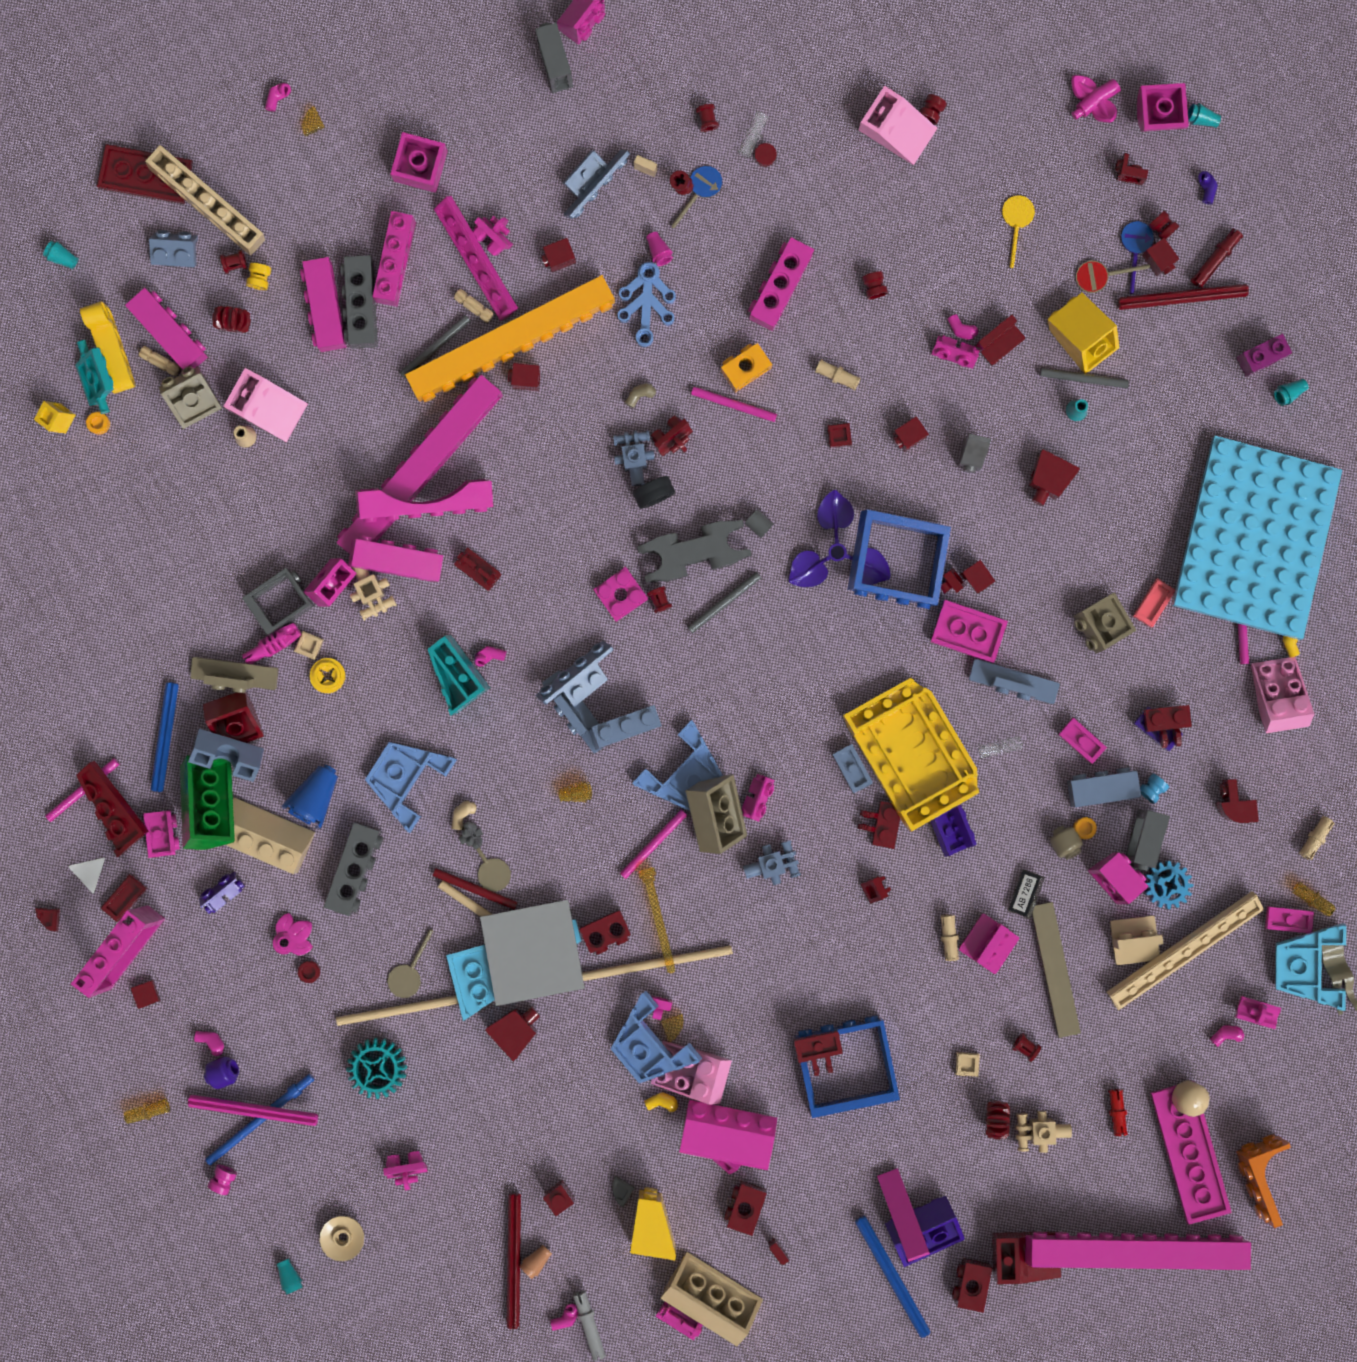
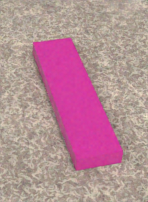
M898 1168L878 1175V1181L908 1262L929 1255V1250Z

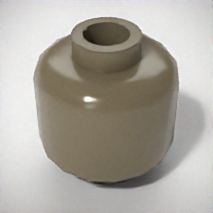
M1063 825L1052 831L1054 835L1049 842L1059 858L1069 860L1082 852L1083 842L1073 827L1065 828Z

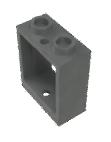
M543 23L535 30L553 94L573 88V81L557 23Z
M288 568L283 569L242 598L267 635L287 626L315 606L312 600L303 592L304 589L299 583L302 580L295 570L291 572ZM288 578L305 604L276 624H273L257 599Z
M1138 809L1126 851V856L1131 861V867L1148 871L1149 867L1156 868L1170 816L1150 810Z

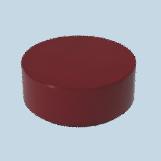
M763 143L756 148L755 161L760 166L768 167L775 162L777 152L773 145Z
M307 960L298 967V977L304 983H313L320 977L321 968L317 962Z

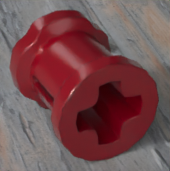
M704 104L696 108V113L699 114L701 121V132H709L719 128V122L715 119L714 104Z
M675 171L670 177V184L679 195L689 194L693 190L692 179L685 171Z
M242 249L238 250V253L227 256L224 254L220 255L225 274H229L231 270L239 268L248 269Z
M665 586L647 593L655 607V614L673 607L665 594Z
M1021 1033L1011 1049L1019 1051L1027 1057L1029 1062H1032L1039 1054L1042 1046L1034 1044L1026 1038L1024 1033Z

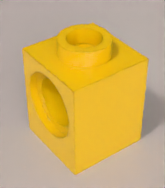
M43 401L34 420L50 432L66 434L76 414L61 403Z

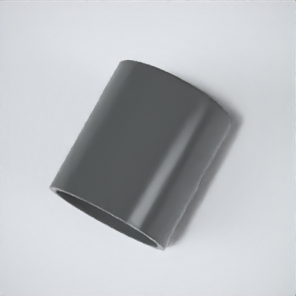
M759 509L744 523L760 538L774 525Z

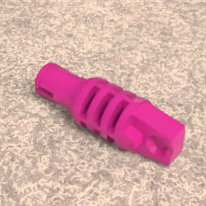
M291 623L259 640L258 646L242 654L243 659L246 658L244 661L247 664H254L263 657H271L288 647L302 634L295 623Z

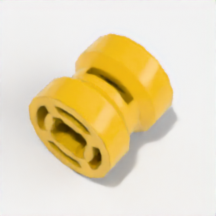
M250 263V276L246 280V286L256 290L267 291L269 285L267 279L271 275L272 268L259 263Z

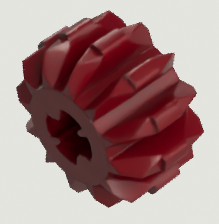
M218 306L214 309L212 316L213 326L218 330L234 333H246L249 331L251 319L250 313L247 310Z
M1001 1101L988 1102L986 1108V1135L988 1138L1007 1139L1010 1126V1106L1008 1103Z

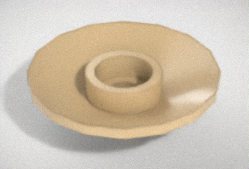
M337 1216L325 1223L320 1232L319 1241L323 1252L329 1258L335 1261H347L360 1253L364 1245L365 1235L361 1225L349 1216ZM345 1233L347 1240H341L340 1234Z

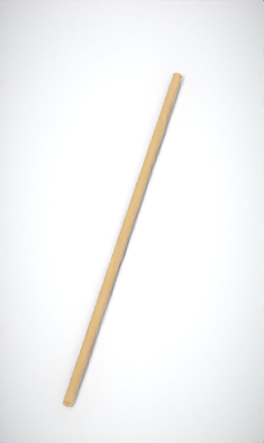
M731 945L586 971L582 972L583 980L587 981L730 955L733 952ZM457 995L339 1016L336 1017L337 1026L459 1003Z

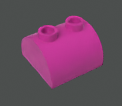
M1185 83L1145 85L1140 87L1137 97V120L1141 132L1187 129L1189 127Z

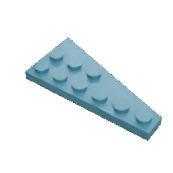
M574 919L572 921L576 943L578 944L582 940L577 921ZM485 945L446 955L463 1021L495 1000Z

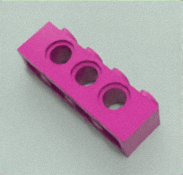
M391 211L373 292V298L376 303L398 307L416 225L413 215Z
M792 237L788 243H783L778 253L781 255L778 263L774 261L768 273L771 276L768 282L764 280L758 292L761 295L758 301L753 300L748 312L751 313L749 320L773 332L813 256V248ZM792 260L796 266L789 269L784 265V262ZM781 279L786 283V286L778 288L774 285V281ZM771 298L775 301L776 305L774 307H767L764 304V300Z

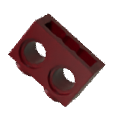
M621 909L579 928L590 954L595 952L596 955L609 950L607 946L612 943H616L618 946L629 940L628 936L631 935ZM616 922L620 923L623 927V931L618 935L610 931L611 924ZM593 932H599L603 938L602 942L599 944L592 943L590 935Z

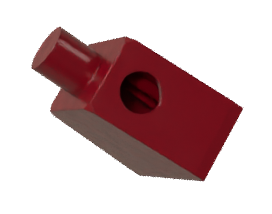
M1042 449L1037 455L1028 486L1037 490L1032 501L1040 506H1044L1048 496L1055 500L1059 498L1080 468Z
M533 1006L524 1014L515 1008L486 1027L485 1031L514 1062L537 1033L536 1028L532 1024L541 1015Z

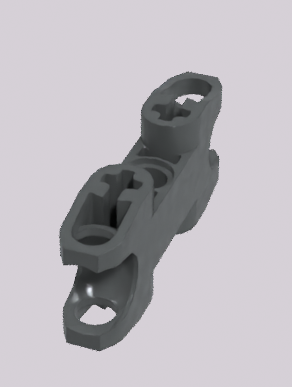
M743 520L718 521L701 526L703 537L679 543L677 533H671L637 546L639 554L655 553L662 560L659 570L645 576L646 583L669 582L687 577L686 566L707 560L710 562L711 569L716 570L751 557L750 549L734 550L727 543V537L731 532L744 527Z

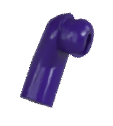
M1202 171L1198 175V181L1205 191L1202 202L1212 205L1218 184L1211 173Z

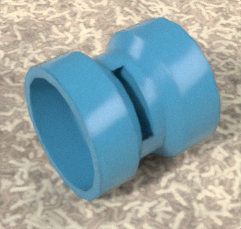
M1152 773L1148 778L1147 785H1141L1140 792L1144 798L1155 804L1159 800V794L1165 793L1169 789V785L1158 775Z

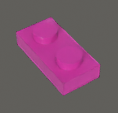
M1072 718L1057 734L1090 764H1093L1107 748L1075 718Z
M1267 906L1265 929L1311 933L1314 912Z

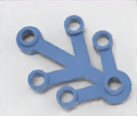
M652 262L643 263L638 269V277L628 286L622 287L619 290L620 299L622 301H629L632 298V293L643 285V293L626 308L620 309L617 314L618 320L621 323H627L631 315L642 306L641 329L636 333V342L641 347H648L653 343V333L650 331L651 306L660 315L664 325L670 326L674 323V314L667 311L652 294V284L661 292L663 301L666 304L674 303L676 294L673 290L668 289L660 280L659 268ZM647 270L653 272L651 277L645 276ZM628 291L630 294L628 297H623L621 293ZM671 293L673 299L667 300L665 295ZM626 312L628 314V317L626 319H622L620 317V314ZM666 315H670L672 317V320L670 322H666L664 320V317ZM643 335L648 336L649 340L647 342H642L640 338Z

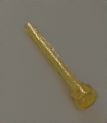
M651 867L637 872L639 880L642 879V883H645L667 972L672 974L675 972V964L654 885L657 874L655 867Z

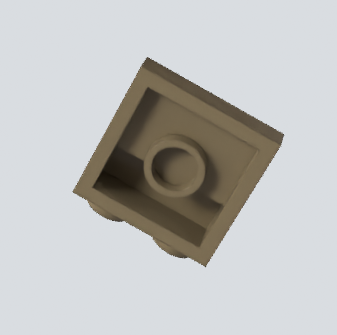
M192 366L186 367L181 371L182 375L176 378L168 377L159 386L162 397L183 429L222 409L221 404L198 366L195 368Z
M1115 592L1074 615L1076 629L1084 633L1087 638L1086 646L1089 650L1094 651L1095 654L1106 650L1137 631Z

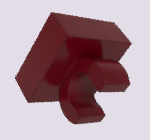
M954 568L943 575L947 580L941 585V590L944 594L952 588L958 593L966 586V583Z
M877 876L860 884L870 904L888 897L887 893L890 892L891 888H884L882 881L886 879L885 876Z

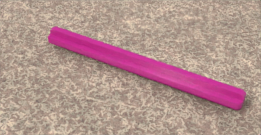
M190 1095L188 1099V1106L191 1108L316 1126L319 1118L316 1113L198 1095Z

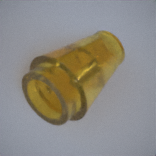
M583 780L559 788V799L561 802H587V800H591L592 788L590 782H584Z

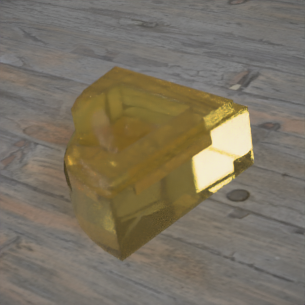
M315 106L307 111L303 120L302 130L305 137L325 128Z
M682 1013L661 1020L668 1042L677 1038L683 1028L684 1019Z

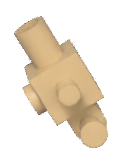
M352 567L357 573L358 582L354 583L357 591L350 594L353 603L361 599L364 605H369V608L359 611L364 621L373 615L375 617L379 616L378 612L380 611L385 613L388 608L397 606L393 596L384 601L382 600L386 596L383 589L390 586L387 578L379 581L376 575L370 576L368 570Z
M1037 1111L1038 1119H1029V1124H1027L1028 1114L1017 1113L1018 1125H1015V1130H1019V1134H1016V1140H1018L1019 1145L1017 1149L1021 1152L1029 1151L1027 1140H1030L1033 1145H1039L1040 1153H1047L1048 1145H1056V1138L1072 1137L1071 1124H1056L1052 1118H1047V1111Z

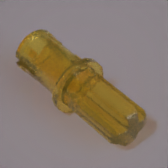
M1301 881L1294 886L1292 893L1308 903L1309 907L1313 906L1327 917H1330L1335 912V905L1321 897L1320 892L1311 890Z
M166 1098L151 1104L143 1103L141 1107L125 1111L123 1113L124 1120L127 1124L144 1119L151 1120V1117L169 1113L170 1105Z

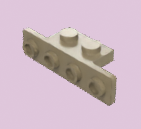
M193 657L191 679L203 680V684L211 685V689L224 690L225 687L232 688L233 692L245 693L247 689L254 687L275 690L277 689L279 669L277 667Z

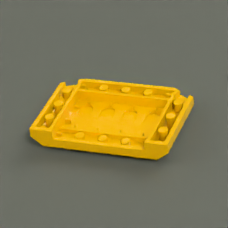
M912 678L843 715L851 735L903 824L910 832L979 793L977 767L932 691L920 686Z

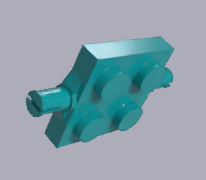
M86 340L78 341L77 345L81 355L80 360L75 366L89 406L98 404L100 413L106 414L110 412L106 397L114 390L112 377L109 376L106 368V359L101 354L100 348H93L89 351Z

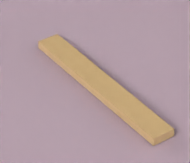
M1251 891L1108 990L1107 994L1117 1010L1122 1009L1262 912L1264 908L1257 894Z

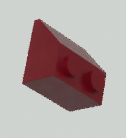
M235 692L203 704L205 723L212 733L244 743L264 737L254 705L247 692Z

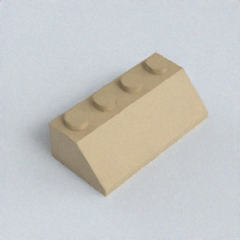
M234 797L235 842L226 846L291 874H297L316 832Z
M688 1252L685 1253L660 1298L735 1346H738L748 1335L763 1301L759 1296Z

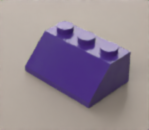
M946 1196L933 1199L930 1203L913 1209L929 1250V1255L908 1262L893 1219L885 1223L904 1267L965 1240L957 1217Z

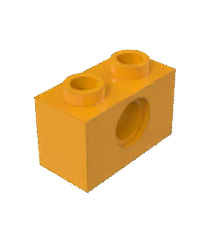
M758 343L753 346L748 344L740 350V355L735 358L730 356L722 362L721 373L735 393L772 369L773 364ZM743 361L749 362L751 369L743 371L740 369L739 364Z

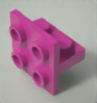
M982 913L959 947V951L993 974H996L1018 942L1019 937L1002 924L997 923Z

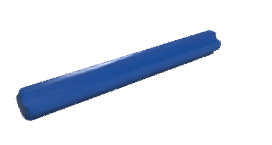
M167 682L165 684L150 788L154 792H163L179 687L177 683Z

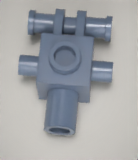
M636 430L633 431L634 434L629 435L628 432H624V435H613L614 446L626 443V446H622L623 455L614 456L615 465L624 464L625 472L630 471L632 486L645 484L643 469H647L646 460H653L655 458L654 451L645 452L644 444H639V441H650L649 430L639 433Z
M791 840L780 843L784 854H780V851L772 852L770 844L762 846L764 855L757 857L759 862L743 866L746 879L763 875L764 879L771 877L772 884L777 885L781 883L779 875L786 873L785 868L789 867L791 874L790 878L800 876L801 873H799L797 866L799 861L794 858V855L797 854L792 849ZM786 858L788 863L783 864L782 859Z

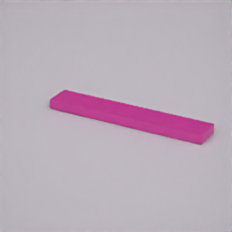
M447 196L434 210L499 320H506L518 307L452 196Z

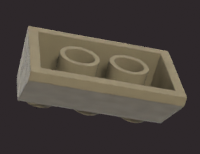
M733 774L700 781L685 790L700 852L721 854L747 837Z

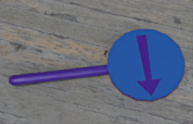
M1140 221L1127 224L1121 233V242L1124 248L1133 253L1132 267L1137 266V255L1150 248L1154 240L1151 228L1146 223ZM1136 271L1131 272L1130 294L1134 293Z

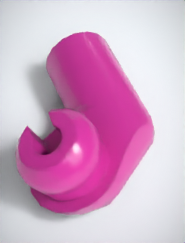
M280 83L270 88L265 109L275 112L278 101L290 94V85Z
M957 314L947 319L956 337L970 340L978 335V328L975 325L962 324Z

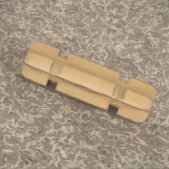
M459 289L455 293L454 299L460 304L463 303L464 307L476 316H480V319L488 323L492 319L493 312L488 308L485 309L484 305L472 296H468L464 290Z
M143 346L139 352L141 358L146 361L149 360L151 364L164 371L167 370L173 376H177L181 370L178 364L171 362L155 351L153 352L146 346Z

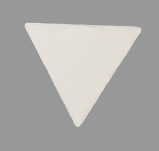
M105 858L70 865L69 868L94 893Z

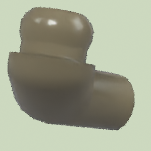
M650 383L637 385L631 390L624 403L634 408L641 397L653 398L656 394V389Z

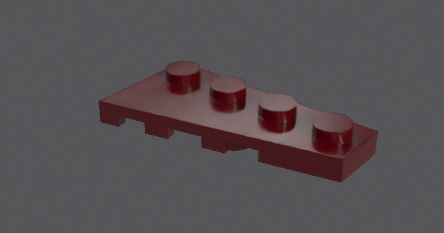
M95 761L90 762L76 775L88 800L92 801L96 808L95 814L98 820H102L107 830L104 833L108 841L112 840L116 848L114 850L116 857L123 855L149 830Z

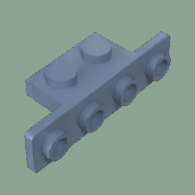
M591 150L562 182L577 198L563 215L570 219L580 216L584 211V205L597 197L599 188L602 185L608 184L612 180V174L615 170L622 168L628 160L626 158L630 153L627 150H620L606 164L594 150Z
M604 641L595 644L586 655L579 657L571 667L560 672L555 680L550 684L544 685L540 692L535 695L536 698L546 705L562 692L571 706H577L608 680L597 663L614 649Z
M978 659L974 660L969 676L970 681L996 688L995 692L1005 695L1011 692L1017 694L1016 698L1030 701V698L1049 704L1055 703L1060 686L1059 683Z
M557 671L543 681V686L555 680L561 671ZM561 692L554 698L556 703L553 706L560 717L565 715L569 720V723L566 725L574 735L578 733L591 751L597 753L602 748L595 750L588 729L598 725V721L583 701L573 707Z

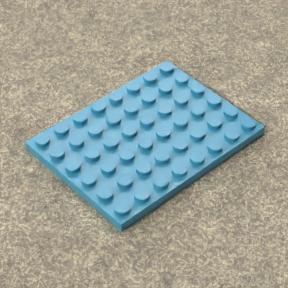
M1212 437L1172 606L1302 640L1305 634L1342 470L1223 437Z

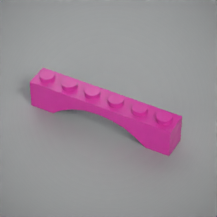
M489 479L466 480L448 495L425 502L400 500L387 495L378 488L355 490L357 517L363 519L364 522H375L377 517H386V520H397L399 515H408V518H420L422 513H430V516H442L444 511H452V514H464L467 509H474V512H486L487 508L493 507L492 482Z

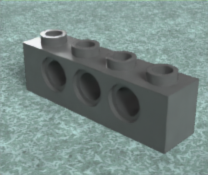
M370 255L344 257V264H341V276L345 277V286H342V297L346 299V307H343L344 321H347L348 329H344L345 342L352 349L378 347L376 302L373 298L375 288L373 259ZM355 277H363L361 284H352ZM357 298L364 299V303L360 307L354 306V301ZM358 320H365L363 328H355V323Z
M358 822L353 823L324 908L346 916H351L353 912L357 913L361 903L358 897L361 891H365L369 880L366 878L368 870L372 871L376 861L373 855L376 849H380L384 837L381 836V830ZM361 842L368 846V852L365 855H361L357 850ZM353 863L358 864L361 871L358 876H354L350 872V866ZM344 885L352 887L353 894L351 897H346L343 894L342 889Z

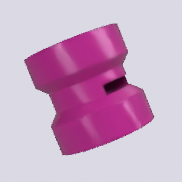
M218 1164L214 1170V1178L210 1179L207 1187L218 1194L228 1195L231 1189L230 1183L235 1180L237 1172L225 1165Z

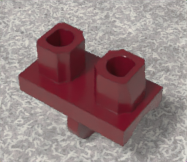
M674 415L667 422L671 429L669 432L664 434L661 429H657L651 434L655 442L654 445L662 457L670 451L674 454L679 449L685 453L687 451L685 444L690 440L688 436L693 432L685 418L681 420Z

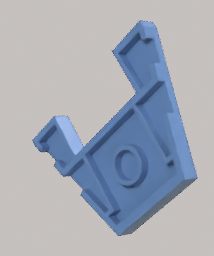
M692 720L678 735L694 752L670 778L662 784L645 769L632 783L636 787L689 811L690 807L685 790L700 781L723 776Z
M389 742L365 780L391 810L396 819L404 826V829L411 833L420 820L421 815L403 805V801L426 765L447 777L457 759Z
M647 991L640 995L628 1020L610 1048L638 1083L682 1069L691 1064L694 1065L702 1059L690 1043L672 1056L646 1025L643 1019L658 1007V1004Z

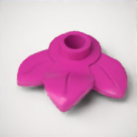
M290 913L284 914L276 924L277 935L273 939L274 950L281 955L293 953L299 956L308 953L313 948L311 943L306 940L311 933L312 923L309 921H297L294 923ZM286 939L288 946L282 947L280 941Z

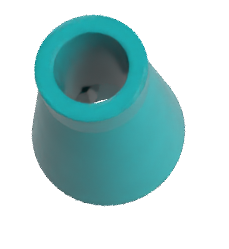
M1200 103L1197 105L1192 104L1188 110V121L1191 125L1217 128L1221 121V115L1216 114Z
M51 240L43 252V256L47 258V261L69 267L72 270L79 260L78 257L74 256L58 241L55 243Z
M1301 378L1298 381L1279 385L1274 391L1276 402L1281 406L1290 405L1303 392L1308 390V383L1305 379Z
M1083 399L1072 400L1066 406V414L1073 421L1083 420L1088 413V403Z
M289 1259L276 1264L281 1289L285 1291L286 1295L303 1288L301 1283L303 1280Z

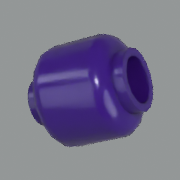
M227 1056L209 1062L204 1073L206 1083L215 1089H222L234 1084L239 1075L238 1064Z

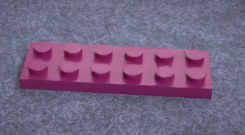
M1175 1085L1150 1092L1185 1220L1190 1225L1232 1212L1204 1113L1191 1117L1177 1111L1172 1102L1173 1091L1177 1086Z

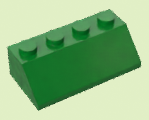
M187 755L180 765L183 849L207 850L234 843L231 763L226 759L218 758L213 761L209 769L189 763L190 755Z

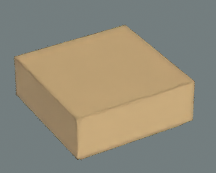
M638 155L634 161V169L655 177L657 163Z
M302 631L294 652L316 660L324 640Z
M956 1052L955 1075L978 1077L980 1054Z

